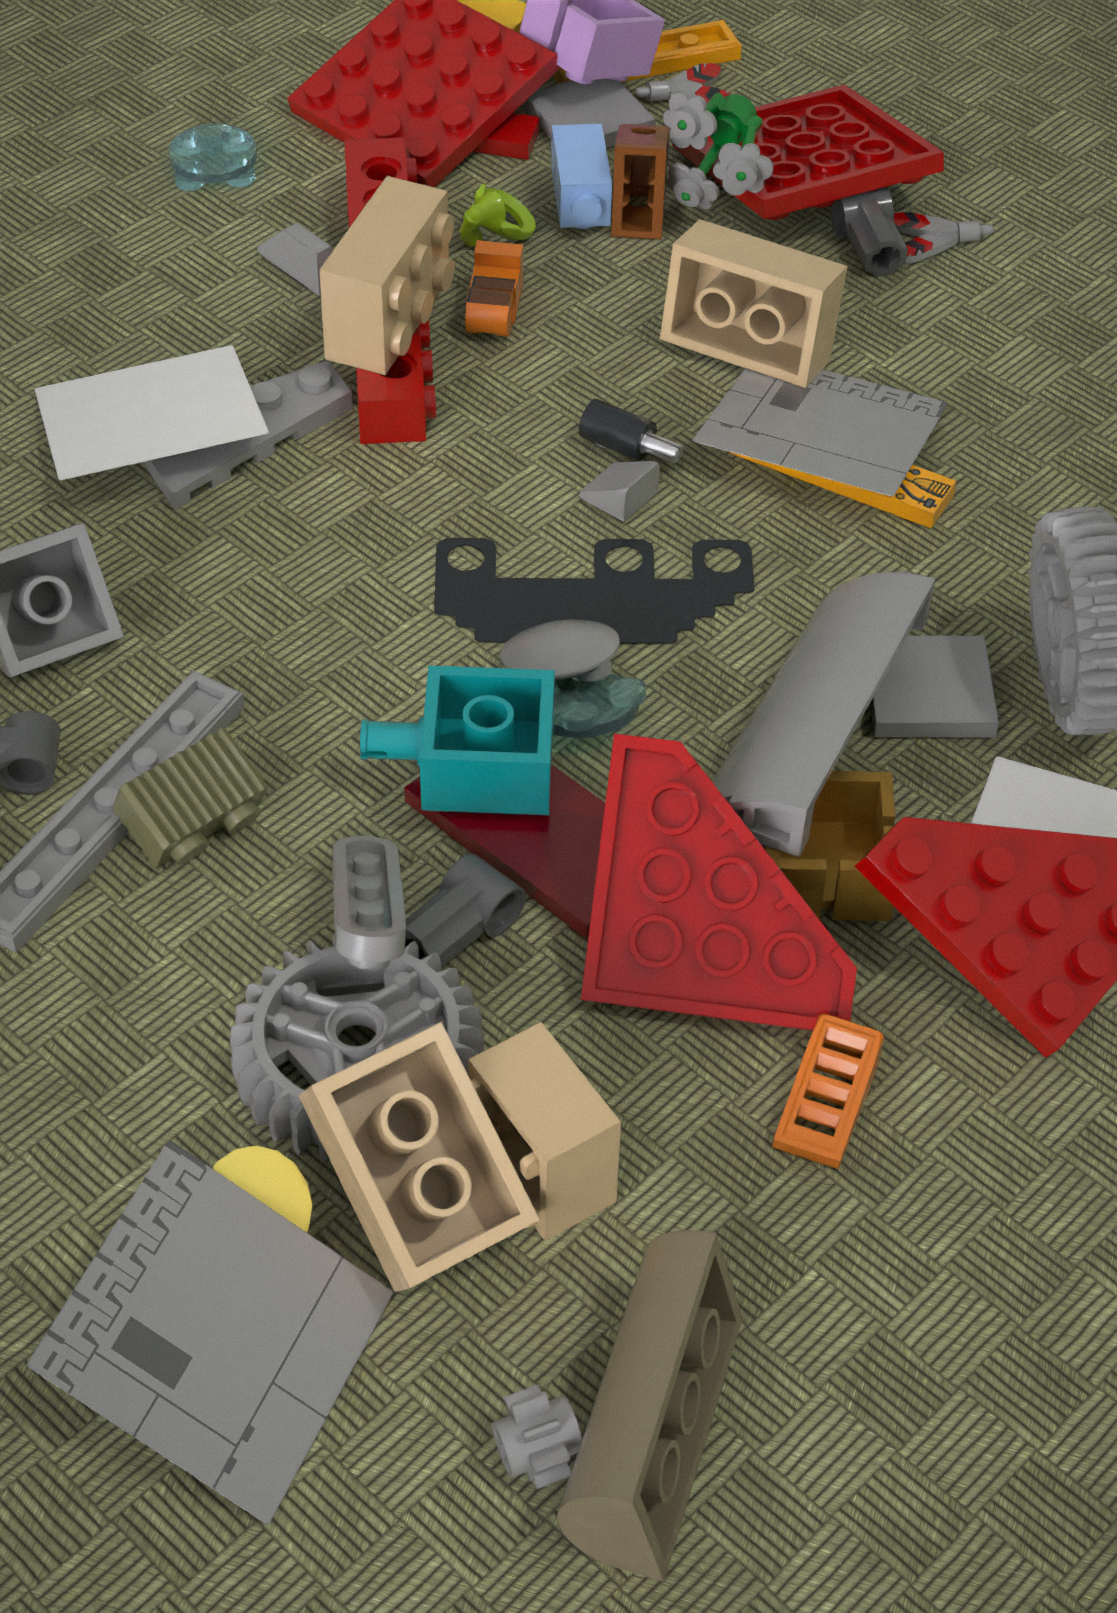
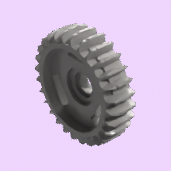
M1101 506L1060 509L1055 512L1045 513L1036 524V532L1031 537L1033 547L1028 552L1031 561V567L1027 570L1030 579V589L1027 591L1030 598V612L1028 615L1031 617L1032 623L1030 637L1034 640V659H1037L1039 667L1038 679L1043 682V698L1049 700V713L1055 716V723L1065 733L1073 735L1085 734L1086 736L1111 733V731L1117 730V523L1114 521V516L1105 511Z
M335 934L332 938L331 947L322 950L309 940L306 945V956L299 959L289 951H285L282 957V971L271 966H264L262 971L263 985L255 983L247 985L246 1003L236 1006V1025L231 1028L230 1045L232 1057L230 1058L232 1073L236 1084H238L239 1097L242 1100V1104L251 1106V1114L256 1125L269 1123L270 1134L274 1142L281 1141L292 1134L293 1147L297 1155L301 1154L311 1144L319 1146L320 1159L323 1163L329 1158L299 1098V1095L305 1090L288 1080L277 1068V1066L287 1060H290L306 1080L313 1085L442 1022L469 1076L468 1059L484 1051L482 1018L479 1008L474 1006L471 987L460 986L457 968L441 970V960L438 953H432L420 960L418 945L415 941L406 946L404 954L397 959L391 960L387 967L367 970L351 965L348 958L343 957L336 951ZM354 1025L366 1026L376 1034L373 1040L362 1046L346 1045L338 1039V1035L345 1028Z

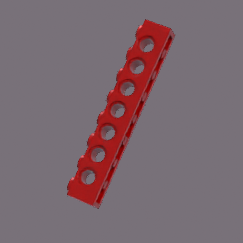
M405 138L344 140L349 228L387 176L417 183L416 158H406ZM429 319L425 324H419L412 335L407 353L404 356L399 355L386 375L356 368L360 444L426 441V419L436 418L435 385H424V383H433L432 350H421L430 348Z

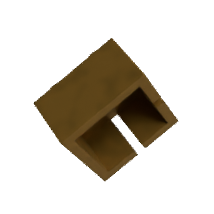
M832 771L815 801L809 840L800 857L763 844L761 845L819 920L821 909L832 910L833 920H892L894 906L854 867L894 826L895 804L892 772Z

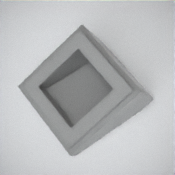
M654 461L614 462L580 491V498L625 522L658 493L660 465Z

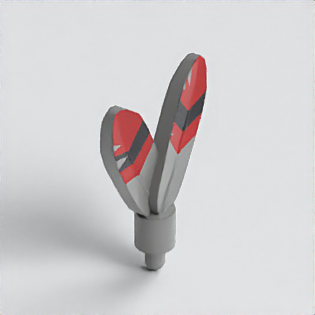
M714 63L698 64L668 81H651L646 83V87L635 89L637 97H646L648 101L668 100L675 92L683 91L691 98L696 95L703 97L706 104L715 93H721L724 97L731 95V93L710 86L717 82L721 74V67Z
M894 213V224L899 233L919 236L904 242L908 249L906 263H915L955 246L958 242L979 241L980 235H989L994 231L992 225H980L978 220L956 223L951 220L917 213Z

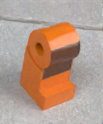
M476 241L474 268L466 301V333L477 334L483 332L504 337L510 336L512 325L515 324L523 289V244Z

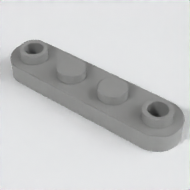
M351 836L336 841L333 844L332 860L336 951L343 957L348 958L349 963L357 968L367 970L385 968L390 964L391 960L401 957L405 952L406 917L398 847L387 839L373 836Z

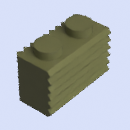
M220 727L215 733H210L204 739L198 740L194 745H189L184 751H179L173 757L167 758L163 763L157 764L151 770H146L141 776H136L132 781L124 783L118 790L113 810L115 815L120 817L122 825L127 827L129 834L135 838L136 844L142 848L144 855L149 858L152 866L157 868L172 858L178 865H182L198 856L208 847L210 842L207 840V837L226 827L229 833L233 834L252 823L261 814L258 806L268 786L227 729Z

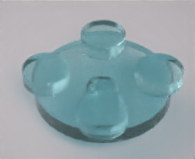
M225 124L199 125L183 131L170 144V164L175 171L176 186L182 190L194 191L202 188L205 183L227 182L230 186L241 188L247 187L255 181V169L253 166L257 159L256 143L250 134L238 127Z
M610 674L597 681H582L577 677L555 680L553 734L570 738H586L607 734L622 728L634 719L639 711V705L645 701V684L638 679H625L614 674Z

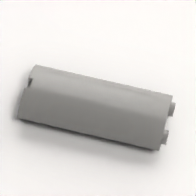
M906 571L864 575L838 586L820 602L712 781L760 844L800 857L809 840L816 799L910 630H922L928 620L935 584L934 578Z

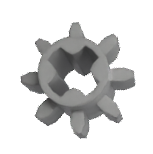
M539 1385L505 1396L504 1400L509 1413L506 1414V1417L493 1421L491 1425L500 1457L510 1478L527 1472L530 1482L534 1481L537 1489L569 1478L571 1471L567 1461L570 1460V1456L578 1453L582 1442V1435L568 1399L565 1396H561L549 1401L546 1392H541Z

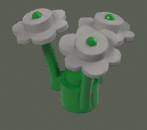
M678 91L671 95L669 99L670 109L664 112L663 121L666 126L671 128L670 138L675 146L686 148L692 145L695 149H702L708 142V136L714 141L698 168L693 167L689 169L680 163L671 165L668 171L670 176L666 180V185L673 190L675 198L688 207L699 205L703 209H710L714 200L719 196L720 190L715 183L706 179V175L718 156L720 161L715 163L713 173L717 178L723 179V188L727 193L741 195L746 190L752 193L760 192L764 187V180L772 175L774 165L768 157L760 155L759 147L754 144L756 132L763 124V120L757 116L755 106L751 101L738 94L724 97L721 93H715L706 104L705 99L699 95L691 98L683 91Z

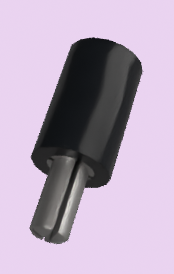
M600 399L590 401L582 414L579 424V435L600 447L609 448L638 461L643 460L650 453L669 462L677 463L683 453L682 445L656 435L657 426L655 422Z

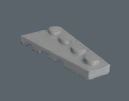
M327 360L310 365L292 373L250 386L268 428V434L142 462L174 510L191 501L190 492L207 483L210 487L215 488L231 478V469L252 458L258 463L274 454L275 444L290 436L300 439L352 409V391L330 362Z

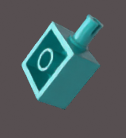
M429 665L424 716H420L418 722L369 721V719H362L360 759L416 760L417 766L420 767L421 810L549 815L555 670Z

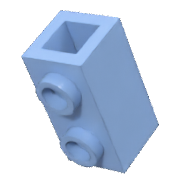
M602 124L552 125L551 171L560 228L575 227L578 229H588L593 226H611L612 179Z

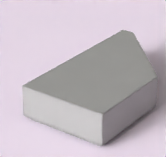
M295 223L258 246L259 254L321 296L319 269L332 253L331 245L302 225Z

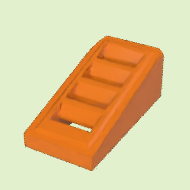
M827 1014L819 1016L776 1130L773 1148L839 1169L880 1063L884 1036L880 1031ZM820 1070L851 1080L853 1083L851 1085L817 1073ZM810 1095L840 1106H844L843 1110H840L825 1104L809 1100L807 1098ZM799 1118L836 1129L834 1136L797 1125Z

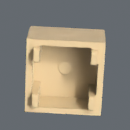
M542 1022L468 1059L469 1078L540 1219L526 1228L534 1226L542 1238L547 1241L616 1203L621 1121Z

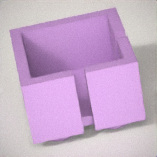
M527 0L519 34L557 53L558 59L556 64L566 70V76L575 82L592 84L594 80L607 78L616 81H626L629 76L649 75L665 19L635 0Z

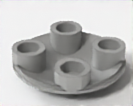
M558 620L534 626L512 637L502 647L500 659L505 668L555 670V680L577 677L582 681H597L611 674V659L619 649L620 639L613 628L599 622L589 620Z

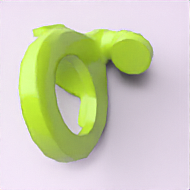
M483 183L474 194V204L466 210L459 230L460 239L463 240L464 244L469 247H475L476 241L482 240V231L479 226H483L499 236L510 240H525L531 237L536 224L530 211L518 199L500 189L486 188V185ZM506 211L516 219L519 226L506 221Z

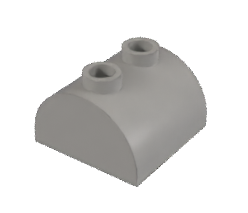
M79 523L0 550V668L7 676L13 677L124 637L84 523Z

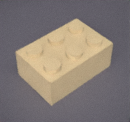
M387 176L319 269L324 354L326 360L386 375L399 355L404 356L407 353L413 333L420 323L425 324L428 321L433 309V303L441 291L446 292L450 288L454 276V261L449 259V242L453 233L454 218L448 214L447 190Z
M699 219L673 243L660 340L806 388L830 362L848 266Z
M442 1022L311 1085L299 1095L306 1113L394 1292L409 1289L540 1220Z

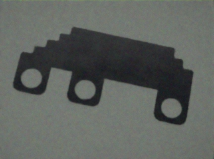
M446 538L441 540L436 547L434 612L438 615L455 616V625L459 628H473L477 642H507L524 630L552 621L589 620L613 628L619 635L620 643H675L677 641V631L693 630L696 618L715 616V606L732 605L735 602L734 594L752 593L755 591L752 551L750 545L742 540H700L692 546L694 579H655L654 550L650 542L643 539H603L594 546L595 578H496V545L493 541L486 538ZM469 545L480 549L485 559L478 568L464 571L452 567L447 560V556L452 549L458 546ZM626 546L639 551L643 561L637 569L622 572L612 569L606 563V555L613 548ZM726 547L739 554L741 563L733 571L717 572L706 566L704 556L713 548Z

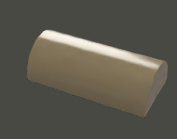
M699 1230L671 1231L655 1237L647 1245L557 1515L559 1527L566 1538L591 1558L602 1564L663 1582L665 1581L743 1319L716 1232Z

